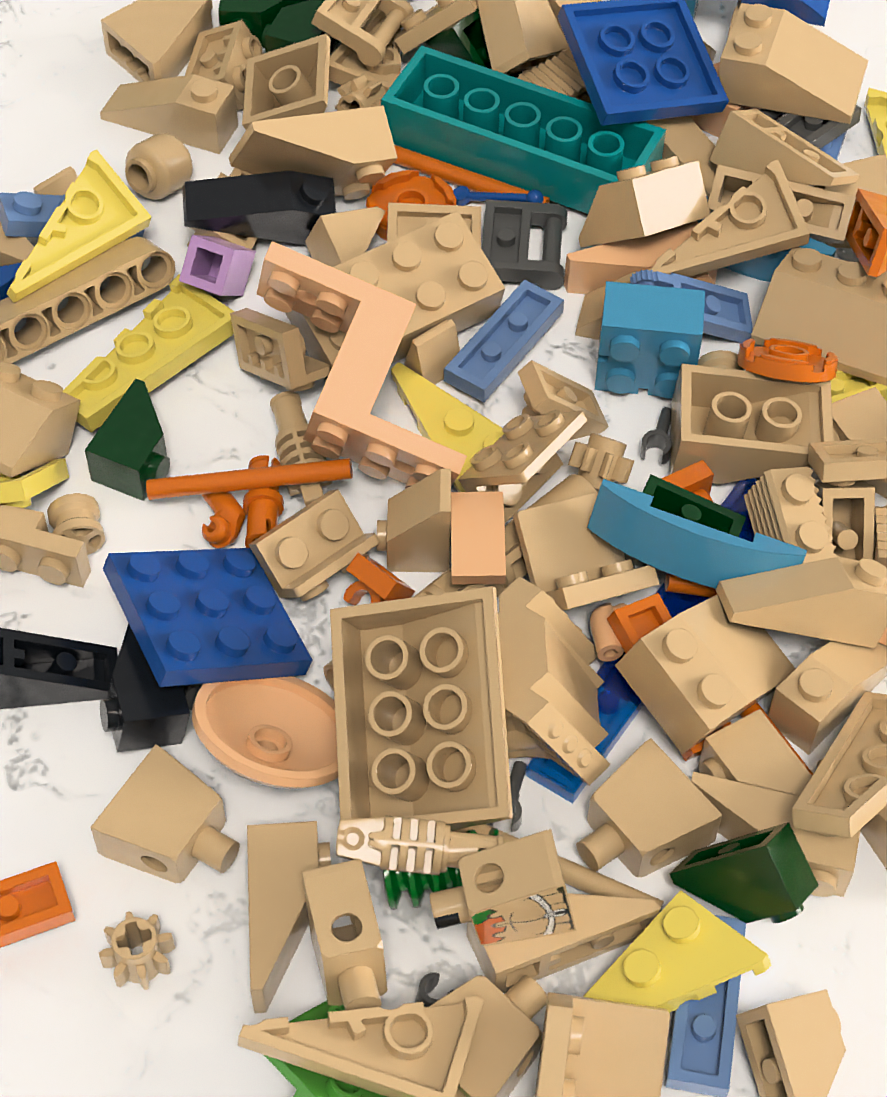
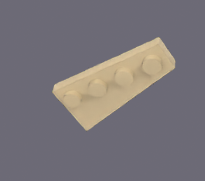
M864 692L792 807L794 829L817 832L826 837L841 836L851 838L887 805V694Z

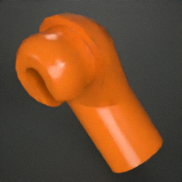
M231 492L202 494L204 500L215 513L209 517L211 520L209 526L206 524L202 525L204 539L215 548L230 546L239 535L246 518L245 511Z

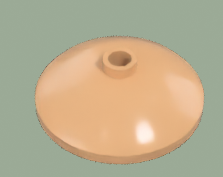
M289 676L204 683L199 689L192 708L194 729L200 741L212 756L232 772L259 784L284 789L314 787L338 778L334 699L317 687Z

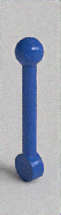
M459 186L453 190L457 200L456 205L464 206L470 201H486V199L543 203L544 201L543 194L535 189L527 194L469 192V189L465 186Z

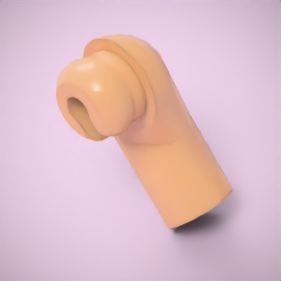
M610 602L604 603L591 614L589 626L598 659L601 661H615L624 653V649L607 618L614 610L626 606L627 604L620 603L616 606H612Z

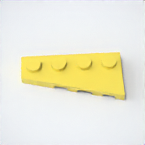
M178 274L169 284L171 292L162 301L154 299L143 310L145 318L133 330L125 328L113 340L115 348L106 357L97 356L63 390L64 393L81 400L76 422L92 433L103 425L135 379L144 381L148 393H150L234 335L230 313L235 311L202 289L179 281L180 274Z

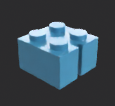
M606 281L595 390L610 391L618 394H638L639 388L648 389V395L673 398L681 364L698 365L703 337L705 290Z

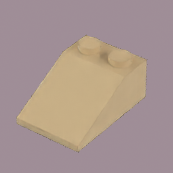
M741 3L720 57L719 79L729 99L728 103L850 124L869 60L784 9L771 8L763 4Z
M384 105L253 121L228 158L231 167L253 174L290 170L330 177L334 181L335 196L343 195L345 200H356L370 194L371 187L385 176L384 173L398 157Z
M681 364L671 402V474L701 460L714 473L712 482L714 484L757 478L764 475V472L770 469L811 468L808 463L809 443L834 441L831 381L818 383L794 382L765 377L745 370Z
M718 594L677 614L640 638L615 665L682 755L773 692L796 669L764 628L730 622Z

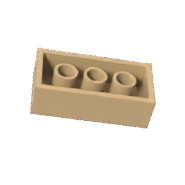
M458 210L333 267L416 304L392 363L407 356L413 339L447 319L453 320L458 333L490 318L500 307L505 292V286ZM294 310L285 313L291 324L299 327V332L305 341L306 350L310 357L329 364L331 371L347 333L340 330L336 333L324 331L311 322L310 317Z

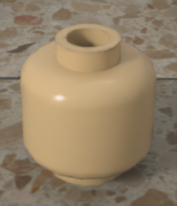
M167 133L153 135L135 144L128 151L125 160L127 182L134 191L151 200L163 199L182 189L183 184L191 180L193 173L192 159L188 149L179 139Z

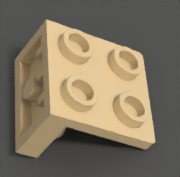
M554 410L545 415L538 416L521 414L510 420L503 427L502 431L504 434L493 445L483 448L472 457L470 461L472 466L458 480L466 492L503 491L504 523H506L563 465L556 452L588 419L583 411L561 413L560 410Z
M598 492L521 510L513 515L530 582L543 589L547 595L552 597L555 604L561 610L572 609L660 585L655 567L648 565L634 569L632 559L625 560L624 552L587 528Z
M548 992L534 1097H660L670 1024L669 1011L665 1008Z

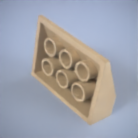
M489 586L330 609L340 819L385 817L386 815L445 821V825H451V831L513 819L496 588Z

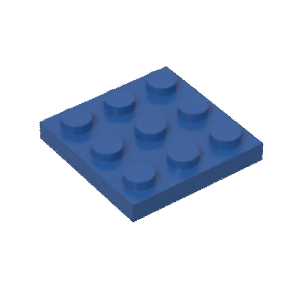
M610 0L561 6L557 18L601 126L723 112L729 99L685 0Z
M251 548L108 553L102 569L159 687L306 675L313 660Z

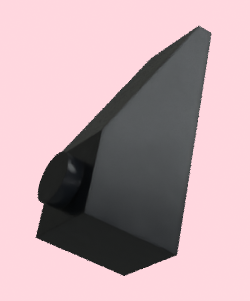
M289 170L186 181L182 186L185 227L306 245L305 241L320 215L336 213L333 178Z
M128 623L112 674L108 697L100 700V719L103 730L105 732L112 731L117 752L153 748L155 744L159 747L182 744L190 717V710L183 686L159 687Z
M0 628V709L93 701L107 698L112 674L118 658L117 647Z

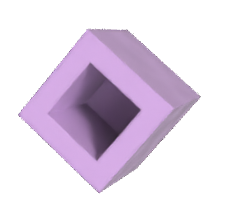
M192 235L179 281L219 296H243L256 251L215 236Z

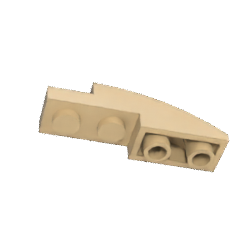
M0 505L1 570L7 572L18 570L37 575L45 581L56 585L67 583L84 587L91 573L84 541L50 533L44 512Z

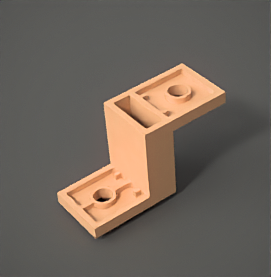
M272 241L263 261L257 295L264 297L265 303L278 311L289 313L294 310L310 317L311 322L324 331L336 333L340 330L347 333L315 405L303 440L312 443L311 448L324 457L330 459H339L340 456L350 458L351 461L359 464L358 468L363 473L382 480L386 479L387 476L405 483V489L439 469H451L452 486L462 470L466 455L370 414L416 304Z

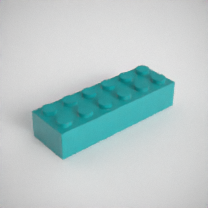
M422 45L381 99V106L384 105L395 145L528 191L539 190L543 196L550 198V201L586 214L589 213L599 186L618 181L617 171L645 165L646 172H650V162L662 159L666 129L643 121L601 126L591 103Z

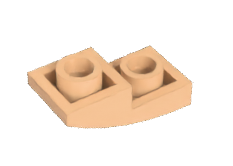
M503 491L451 492L452 585L506 584Z

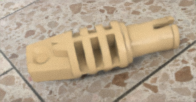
M294 391L278 393L270 401V407L274 413L279 431L275 439V448L281 465L327 461L326 457L316 453L311 448L312 443L303 440L308 424L301 406L300 395ZM333 481L287 485L290 496L302 493L305 506L324 495L322 487L333 484Z
M386 815L385 817L340 819L336 840V856L348 860L361 858L362 863L379 867L380 870L440 876V873H446L447 867L459 868L458 860L463 856L503 844L504 835L497 834V836L454 832L451 831V825H445V821Z

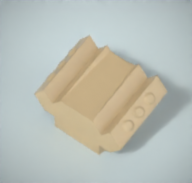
M519 576L499 595L498 623L508 758L532 757L551 759L590 786L611 765L595 749L609 735L601 726L599 719L598 688L604 683V680L590 667V664L598 657L595 646L582 633V630L569 619L568 615L555 604L552 597L547 595L543 589Z

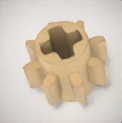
M361 74L351 80V82L349 81L338 87L337 91L342 97L334 107L337 111L381 106V99L385 95L386 90L382 86L381 81L367 82L365 74Z
M591 433L588 444L575 442L568 465L579 468L577 475L584 477L595 489L599 490L603 479L614 483L615 481L623 484L627 483L634 460L623 457L627 444Z
M131 911L126 912L125 920L119 923L116 928H104L106 940L111 947L100 951L99 957L103 968L115 967L113 976L116 986L122 987L127 981L140 983L142 988L147 990L149 989V981L154 979L159 972L167 975L170 974L169 961L163 954L173 951L175 944L172 933L159 934L161 926L158 915L153 914L148 920L134 917ZM142 946V953L132 955L133 948Z

